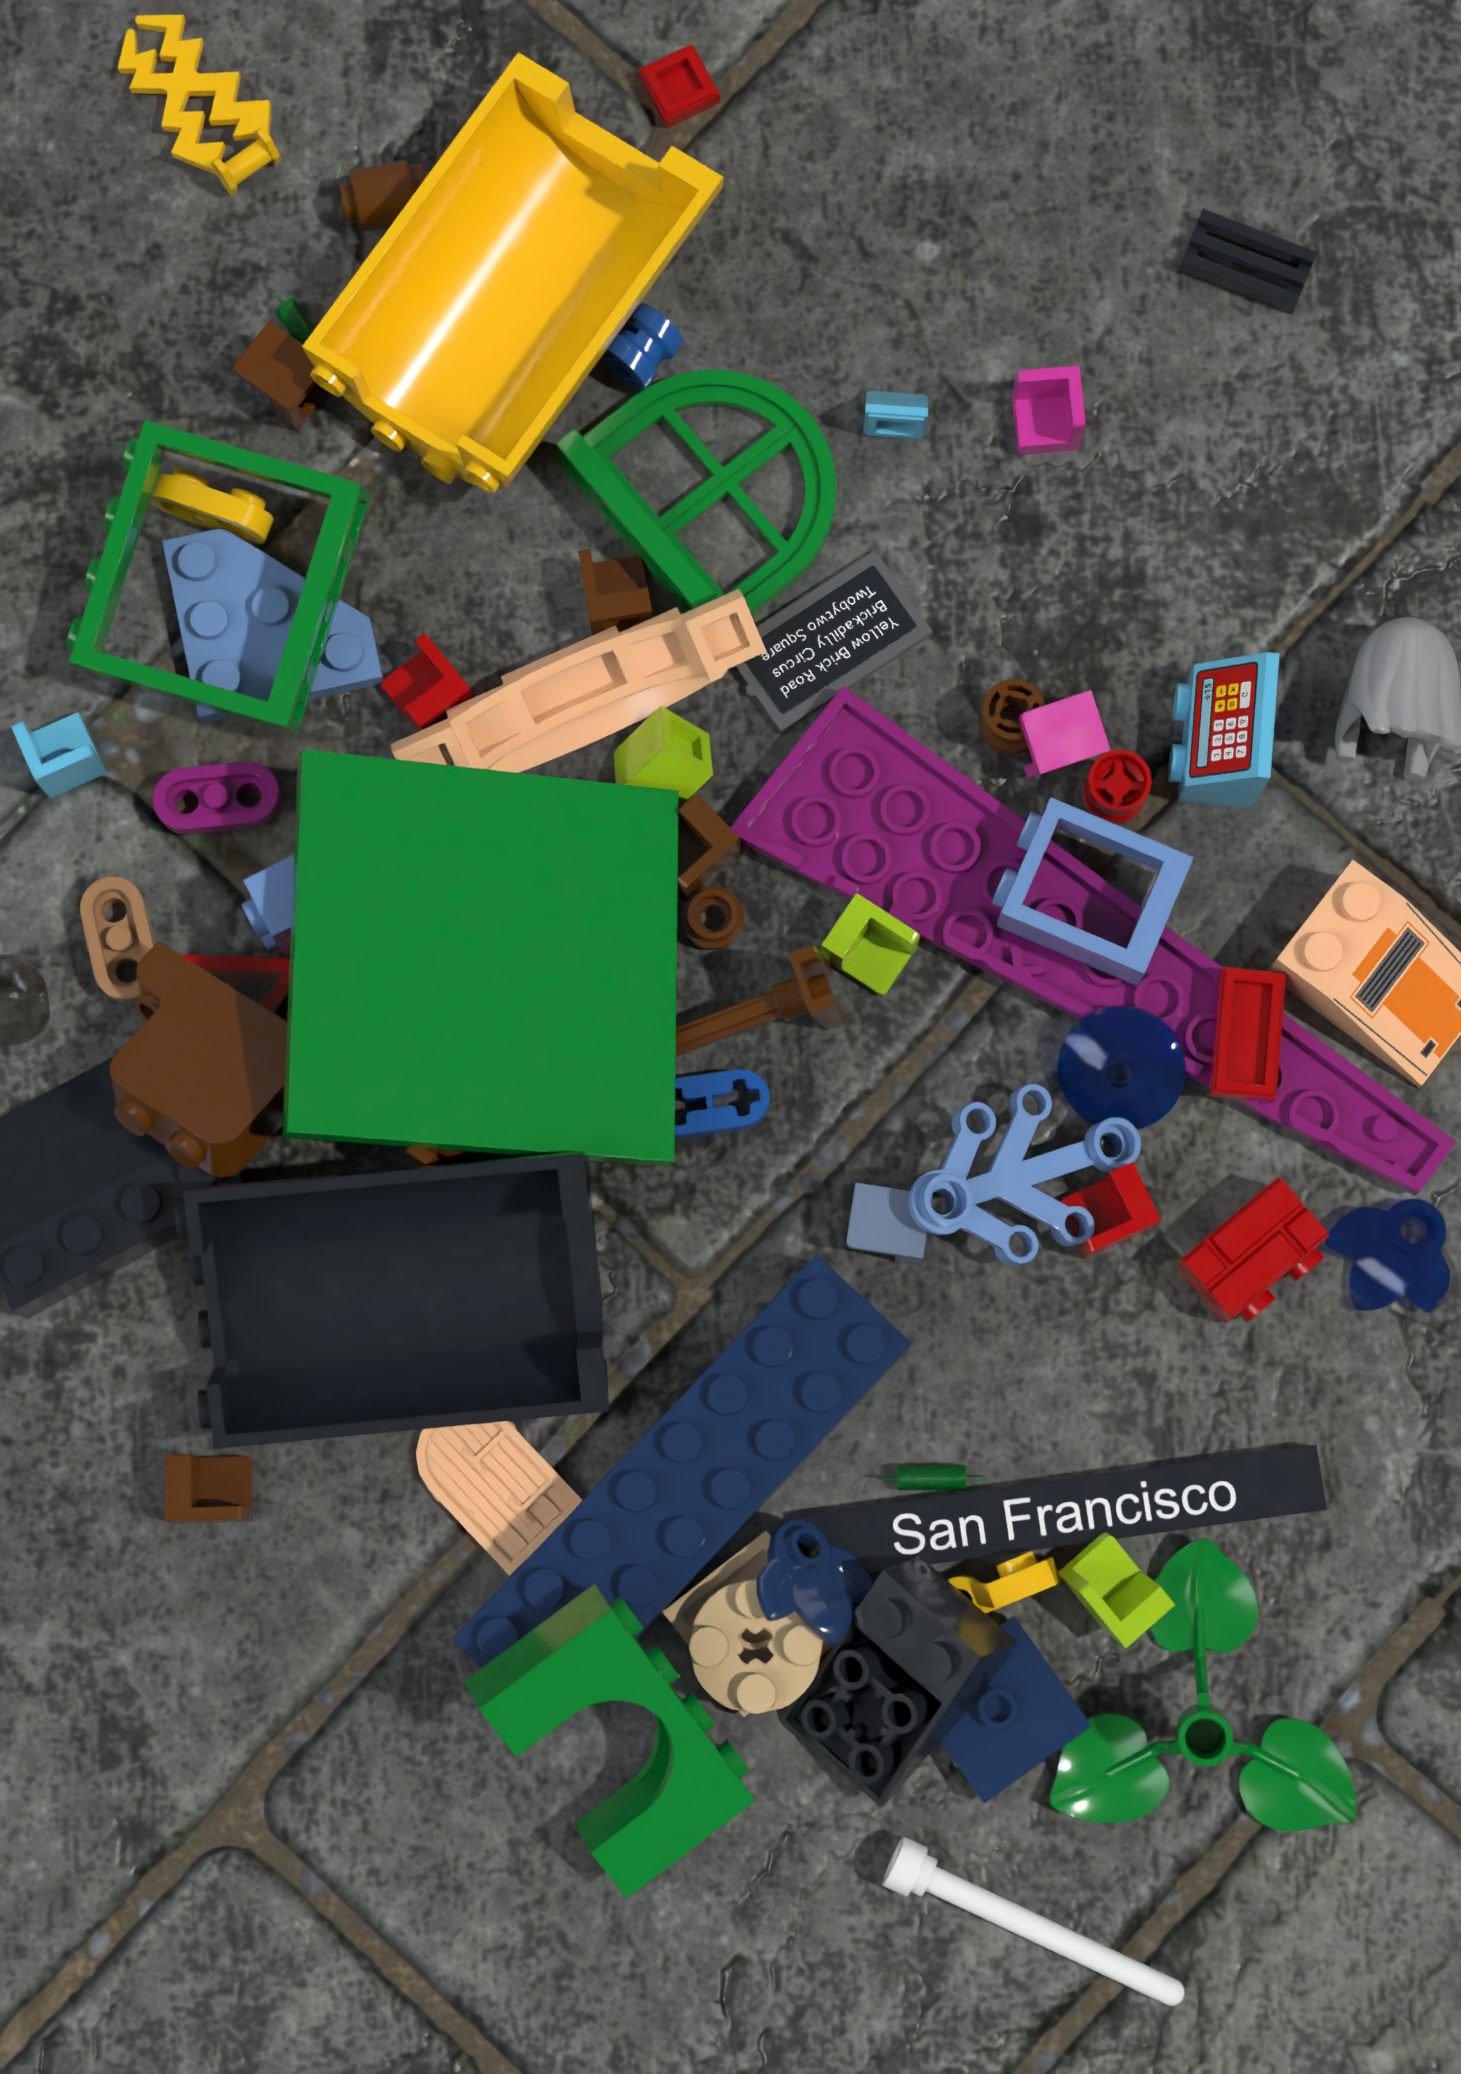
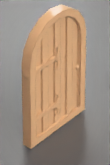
M510 1421L423 1429L420 1433L416 1450L418 1471L433 1494L434 1499L445 1506L509 1576L533 1554L583 1501L517 1431L514 1423Z

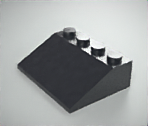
M113 1057L0 1117V1290L11 1311L27 1319L176 1239L178 1234L175 1224L174 1204L176 1198L184 1197L183 1191L185 1189L248 1183L242 1171L228 1177H217L205 1172L198 1166L196 1169L186 1168L170 1155L165 1145L148 1134L138 1136L127 1130L114 1114L116 1103L110 1076V1063Z

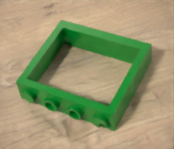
M144 420L140 435H133L125 450L123 469L128 474L121 496L114 495L106 511L104 529L106 532H109L103 554L102 556L96 555L93 558L87 572L85 588L87 592H90L84 615L76 616L69 630L67 650L72 652L69 663L89 674L298 735L371 496L361 483ZM165 451L330 499L268 702L103 653Z

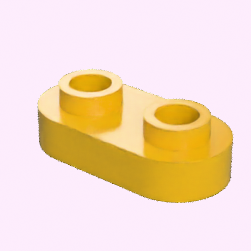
M174 468L171 475L158 474L150 502L157 508L177 518L212 530L224 528L246 542L263 544L265 542L274 518L264 510L266 501L261 497L238 488H232L230 494L207 487L208 481L181 468Z

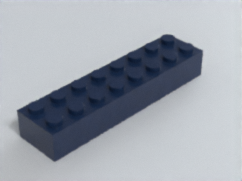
M816 1254L462 1627L452 1640L479 1667L483 1668L594 1583L609 1603L619 1596L622 1597L644 1627L642 1631L635 1635V1638L638 1639L909 1351L912 1343Z

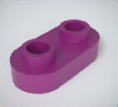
M249 761L175 769L165 774L158 781L153 792V807L159 819L168 829L182 835L262 827L277 815L282 802L281 789L273 773L265 766ZM249 789L259 790L261 792V799L257 805L253 807L240 805V798L245 791ZM189 795L198 797L199 803L193 812L183 814L178 811V803L183 797Z

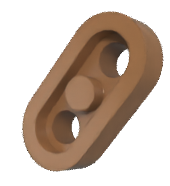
M105 877L95 881L87 888L80 903V914L92 968L97 984L111 999L124 1004H134V1001L140 996L138 979L130 983H124L120 980L119 975L123 966L128 963L138 964L143 956L156 944L146 901L135 885L120 877ZM116 903L126 905V915L121 921L115 923L107 921L106 912L111 905Z

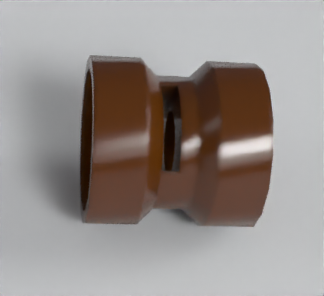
M1008 679L997 683L989 690L983 701L979 719V731L982 740L991 750L1001 755L1015 756L1029 749L1019 717L1024 712L1045 706L1043 696L1037 688L1024 680Z

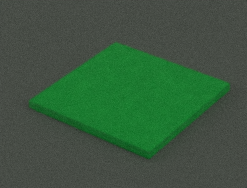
M302 749L298 756L283 1137L522 1156L584 1151L587 1161L664 1167L674 1163L679 791Z

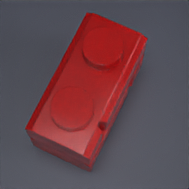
M1277 1177L1175 1264V1267L1190 1286L1199 1293L1202 1300L1220 1321L1226 1324L1239 1314L1247 1324L1276 1299L1268 1289L1286 1273L1296 1282L1324 1258V1255L1317 1247L1329 1237V1234L1315 1216L1303 1206L1302 1201L1288 1185Z

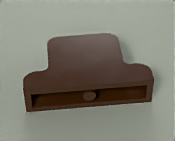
M158 941L139 961L136 970L140 996L134 1001V1006L147 1022L120 1049L110 1063V1076L116 1103L114 1114L118 1121L133 1134L138 1136L148 1134L165 1145L170 1155L184 1167L196 1169L198 1166L205 1172L217 1177L232 1176L240 1172L283 1125L287 1021Z

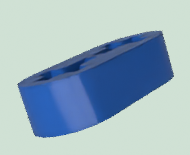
M735 1069L675 1078V1093H682L685 1103L691 1104L706 1101L707 1109L687 1113V1124L675 1125V1139L684 1140L747 1130L756 1127L762 1122L769 1110L770 1092L767 1084L757 1073L750 1070ZM745 1084L749 1094L758 1093L760 1101L750 1104V1114L746 1116H738L735 1106L729 1105L714 1108L713 1100L731 1097L733 1095V1085Z

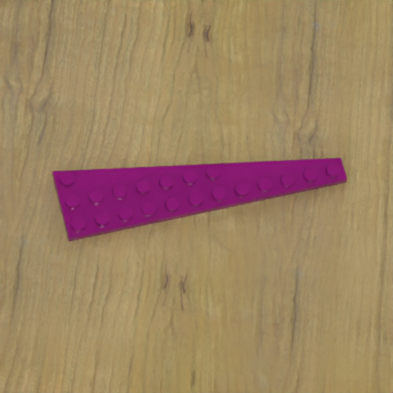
M845 686L841 687L730 827L740 837V843L850 901L858 893L918 932L920 938L1207 1088L1210 1087L1219 970L1222 967L1165 925L1146 972L1137 986L997 927L996 925L1003 908L992 904V901L1006 868L1018 873L1027 850L1016 845L1026 821ZM1052 840L1048 844L1023 902V905L1123 948L1127 947L1143 909ZM1284 1013L1276 1100L1273 1103L1230 1099L1414 1196L1421 1191L1457 1143Z

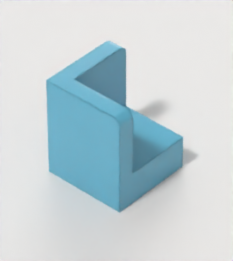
M79 712L34 732H31L23 721L11 726L34 780L50 799L107 774Z

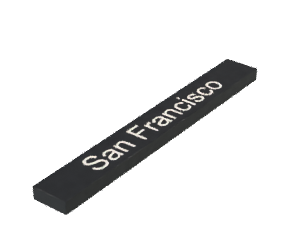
M1309 1445L801 1515L800 1519L815 1525L822 1531L831 1546L849 1551L863 1564L868 1573L882 1572L884 1569L917 1557L923 1558L929 1565L1092 1543L1105 1532L1115 1539L1323 1511L1327 1510L1317 1445Z

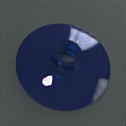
M1112 1005L1094 1010L1085 1015L1068 1032L1059 1052L1058 1078L1068 1103L1085 1120L1096 1124L1108 1118L1119 1117L1129 1121L1138 1130L1156 1123L1174 1107L1184 1087L1186 1059L1177 1035L1160 1017L1139 1007ZM1116 1063L1127 1066L1131 1072V1079L1123 1084L1113 1082L1108 1076V1067Z

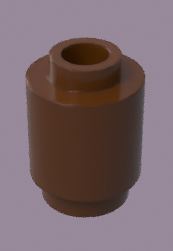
M406 160L348 170L349 183L338 185L345 221L357 220L360 232L390 227L425 180L426 175L422 163L408 166Z

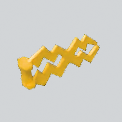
M184 15L137 16L135 22L139 29L165 32L159 56L161 61L176 62L173 73H154L158 56L157 51L153 49L138 54L137 36L133 29L126 31L118 70L120 74H134L130 85L132 94L167 95L161 124L163 131L180 132L171 151L173 158L217 175L231 197L238 193L237 185L263 166L269 162L274 166L281 163V156L270 137L272 106L270 100L236 102L241 79L239 71L198 73L197 68L204 41L202 38L182 41L186 21ZM189 96H215L209 118L211 126L238 124L233 134L235 141L257 140L223 163L221 160L226 149L224 142L199 143L206 117L204 111L183 112Z

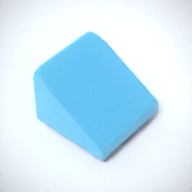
M868 391L866 393L863 434H866V436L918 440L925 438L928 397L922 394Z

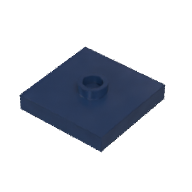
M1015 1616L1000 1625V1627L1013 1637L1017 1643L984 1692L941 1740L983 1803L991 1800L1092 1727L1087 1717Z

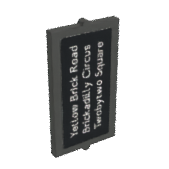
M874 550L758 625L756 628L767 652L734 666V668L747 685L746 696L750 699H757L779 733L782 734L828 704L842 686H845L847 689L854 687L932 636L933 631L910 600L909 586L898 583L879 554Z

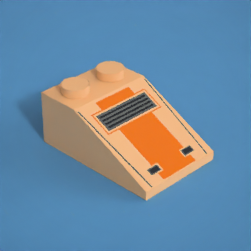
M1352 860L1268 971L1286 973L1285 988L1420 1088L1461 1035V952L1405 897Z

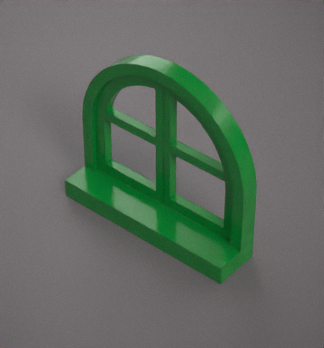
M712 369L677 374L647 387L584 436H581L574 428L555 443L559 465L634 554L642 558L645 567L684 613L725 594L679 541L676 535L727 495L777 552L772 559L730 591L733 592L737 589L741 591L752 617L803 577L821 553L829 536L836 503V476L832 455L826 439L814 419L794 398L775 385L758 377L741 372ZM707 405L734 407L760 417L774 428L723 467L676 412ZM664 419L712 477L659 517L612 462L611 458L653 425ZM791 446L802 469L805 500L799 523L787 542L740 488V485Z

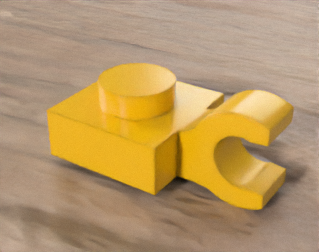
M1032 1551L996 1565L1001 1578L990 1583H982L966 1575L956 1576L948 1580L957 1589L966 1590L971 1595L973 1603L985 1614L1062 1582L1061 1577L1057 1574L1059 1571L1053 1557L1037 1563Z

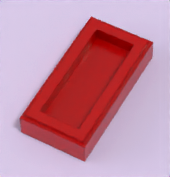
M1222 967L1219 970L1209 1096L1273 1103L1276 1100L1286 973Z

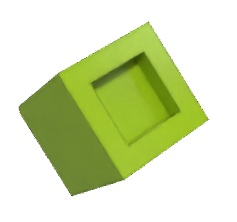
M660 705L615 750L616 784L679 791V808L713 776L709 733Z
M856 893L822 943L821 954L832 966L878 996H885L918 948L920 934Z
M1106 1532L1098 1536L1057 1573L1100 1627L1125 1648H1128L1175 1606L1161 1586L1140 1571L1116 1539Z

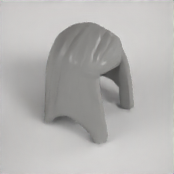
M1415 617L1396 618L1383 623L1361 644L1337 719L1335 750L1337 760L1340 763H1349L1355 759L1361 716H1364L1369 730L1374 733L1387 734L1394 732L1403 738H1408L1403 773L1406 780L1420 781L1425 778L1429 764L1439 747L1447 751H1453L1455 754H1461V680L1459 666L1449 640L1444 633L1431 623Z

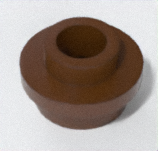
M717 886L701 888L691 894L683 906L681 914L682 927L688 939L698 947L707 950L723 949L734 943L743 930V906L740 900L725 888ZM712 909L722 912L725 916L724 924L714 930L706 928L701 923L702 915Z

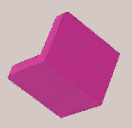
M1080 366L1018 371L1012 393L1018 455L1079 450L1085 429Z
M1091 690L1024 712L1019 717L1033 760L1032 763L1023 766L1027 778L1111 751Z

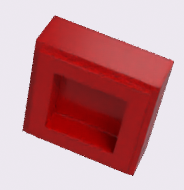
M693 44L638 70L639 80L666 129L720 104V93Z

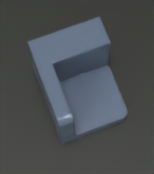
M855 1183L846 1241L847 1246L850 1249L894 1255L895 1262L920 1266L924 1256L927 1232L916 1224L910 1213L908 1202L910 1191Z

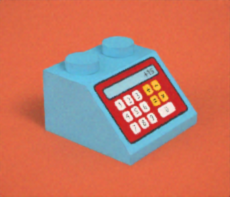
M1265 652L1194 664L1186 684L1177 683L1173 704V721L1183 722L1182 745L1172 744L1168 767V781L1179 782L1177 802L1248 809L1254 807L1271 775L1279 653Z

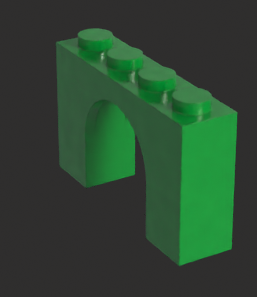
M594 1583L465 1680L464 1683L479 1711L515 1757H518L573 1714L596 1703L627 1701L641 1705L654 1713L656 1722L655 1741L644 1766L629 1782L574 1823L590 1853L627 1899L752 1804L755 1799L741 1780L751 1770L728 1739L716 1746L707 1734V1731L716 1724L693 1692L683 1699L680 1698L671 1686V1683L677 1680L680 1675L657 1644L648 1651L644 1650L635 1638V1635L644 1629L637 1617L621 1596L609 1603Z

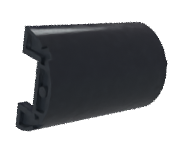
M585 1152L185 1189L183 1191L184 1197L175 1199V1224L178 1237L189 1238L191 1272L194 1286H204L207 1310H200L198 1313V1330L202 1349L212 1348L214 1369L207 1382V1389L198 1391V1415L201 1428L212 1430L214 1449L608 1412L609 1391L607 1361L604 1359L605 1330L591 1189L590 1183H586V1173L588 1171Z

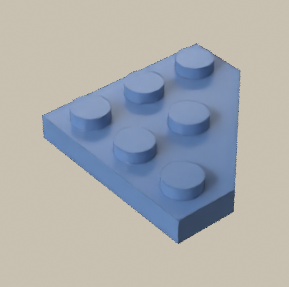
M224 528L162 541L190 679L268 702L306 578ZM340 599L309 700L380 685L384 680L370 618ZM196 706L198 717L202 723L233 717Z

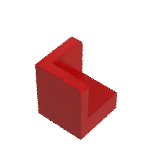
M425 633L414 640L418 654L387 676L381 683L384 692L417 732L448 719L447 709L473 698L469 686Z
M1134 1162L1111 1171L1104 1180L1066 1196L1060 1201L1068 1207L1081 1206L1088 1210L1093 1217L1095 1227L1092 1237L1078 1245L1084 1259L1149 1231L1161 1221ZM1068 1215L1066 1218L1067 1224L1073 1236L1077 1237L1080 1229L1079 1223L1074 1217Z

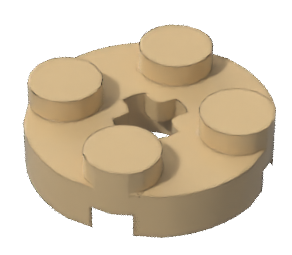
M757 1579L729 1584L721 1588L704 1603L694 1620L689 1650L694 1673L702 1687L711 1697L730 1709L759 1714L784 1708L797 1700L807 1690L818 1671L822 1642L821 1638L811 1630L795 1611L785 1618L767 1621L761 1610L756 1593ZM764 1628L773 1636L768 1643V1648L774 1655L766 1664L755 1658L747 1665L738 1656L744 1647L738 1637L745 1629L757 1634Z

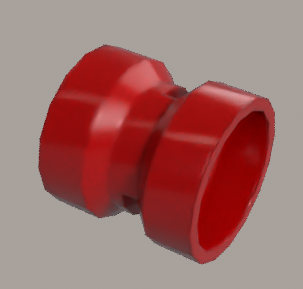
M1122 749L1108 751L1098 757L1091 766L1083 789V801L1087 811L1116 825L1126 824L1136 818L1144 806L1152 784L1150 769L1145 761L1134 752Z

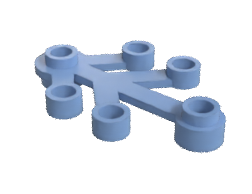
M1028 1084L1013 1091L1008 1099V1111L1011 1119L988 1172L966 1180L980 1141L989 1138L996 1127L995 1114L988 1105L981 1102L967 1104L959 1108L953 1115L952 1129L955 1137L941 1169L921 1175L912 1185L908 1200L910 1213L916 1224L930 1234L947 1235L962 1229L993 1246L997 1258L1005 1265L1018 1266L1028 1263L1034 1259L1039 1248L1038 1238L1034 1231L1024 1225L1010 1227L975 1206V1204L997 1198L1050 1227L1051 1235L1058 1244L1065 1247L1082 1244L1090 1239L1094 1232V1220L1090 1212L1081 1206L1068 1207L1032 1187V1185L1091 1165L1098 1170L1111 1172L1131 1162H1135L1141 1150L1139 1133L1133 1124L1123 1118H1108L1091 1126L1085 1134L1084 1141L1022 1161L1039 1121L1044 1120L1052 1109V1099L1049 1092L1041 1085ZM1025 1094L1031 1095L1037 1102V1112L1035 1115L1027 1113L1023 1107L1022 1101ZM969 1112L975 1113L981 1120L982 1128L979 1134L973 1133L967 1127L966 1118ZM1102 1136L1107 1137L1112 1142L1113 1154L1110 1158L1106 1157L1101 1150L1100 1138ZM933 1192L940 1193L946 1201V1210L943 1215L936 1213L931 1206L930 1199ZM1068 1215L1074 1217L1079 1223L1080 1229L1077 1237H1072L1065 1229V1220ZM1012 1234L1017 1235L1024 1244V1251L1020 1257L1014 1255L1009 1248V1239Z

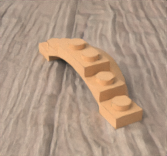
M737 589L683 614H680L676 607L620 633L615 625L501 676L503 685L447 709L448 719L390 744L395 759L519 773L626 728L650 716L660 705L666 708L722 678L729 668L767 651L741 591Z

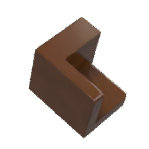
M269 321L237 359L233 367L235 373L272 401L279 419L295 431H298L329 392L318 385L310 376L315 366L302 348L303 344Z
M591 549L578 551L592 635L615 625L620 633L653 618L643 560L640 556L593 563Z
M697 793L678 810L677 894L684 902L695 891L703 888L741 853L740 837Z
M165 1455V1522L173 1524L253 1522L252 1459L247 1456L197 1457L194 1455Z

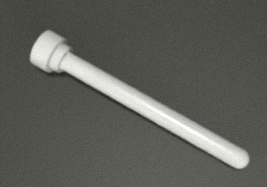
M904 1836L899 1841L886 1869L882 1886L905 1897L910 1892L922 1896L926 1891L1166 2005L1174 2006L1183 2000L1185 1991L1180 1981L937 1867V1859L927 1855L928 1847Z

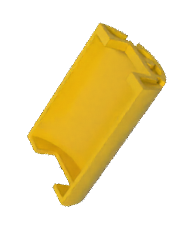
M518 52L303 344L302 348L315 366L310 376L329 393L337 397L342 395L357 410L374 423L371 432L379 441L397 452H401L404 447H407L423 458L421 464L439 480L451 484L455 477L491 494H494L495 491L505 490L720 193L724 184V177L674 146L670 147L659 163L576 113L569 83Z

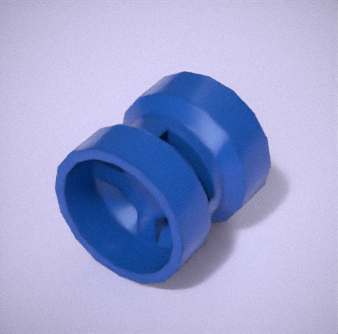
M640 303L626 322L627 329L617 334L601 358L621 380L634 389L643 391L657 377L656 367L660 364V360L673 359L684 346V339L665 316L651 306Z

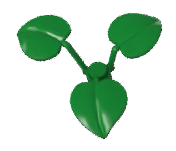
M1199 1538L1187 1544L1166 1562L1154 1581L1161 1586L1175 1606L1154 1623L1150 1630L1157 1643L1166 1650L1179 1652L1193 1648L1197 1704L1188 1707L1180 1715L1177 1722L1176 1739L1157 1741L1149 1746L1143 1727L1131 1717L1107 1712L1087 1718L1092 1727L1062 1749L1055 1781L1050 1793L1051 1806L1066 1815L1084 1821L1099 1823L1132 1821L1152 1812L1161 1804L1169 1791L1170 1780L1168 1772L1155 1756L1162 1753H1170L1173 1756H1177L1183 1753L1189 1761L1196 1765L1213 1766L1223 1761L1228 1754L1230 1756L1243 1754L1253 1758L1244 1765L1240 1772V1794L1246 1809L1263 1825L1281 1831H1304L1330 1824L1352 1822L1356 1817V1797L1353 1780L1342 1754L1325 1732L1308 1721L1297 1718H1280L1267 1726L1263 1733L1260 1747L1250 1742L1234 1741L1226 1715L1218 1707L1210 1704L1206 1649L1225 1653L1241 1646L1254 1630L1258 1614L1257 1599L1246 1575L1210 1539Z

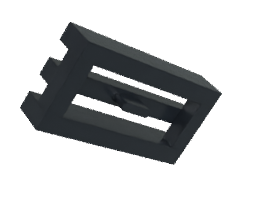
M1202 209L1178 272L1292 315L1317 252ZM1206 234L1213 235V236L1218 237V238H1220V239L1226 240V241H1228V242H1231V243H1234V244H1236V245L1242 246V247L1247 248V249H1249V250H1252V251H1255V252H1257V253L1263 254V255H1265V256L1271 257V258L1276 259V260H1278V261H1281V262H1284V263H1286V264H1289V265H1292V266H1294V267H1297L1298 269L1293 268V267H1290V266L1285 265V264H1283V263L1277 262V261H1275V260L1269 259V258H1267V257L1261 256V255H1259V254H1256V253H1254V252L1248 251V250H1246V249L1240 248V247H1238V246L1232 245V244H1230V243H1227V242H1225V241L1219 240V239H1217V238L1211 237V236L1206 235ZM1201 250L1233 262L1235 266L1253 273L1259 272L1291 284L1288 291L1198 256L1199 251Z

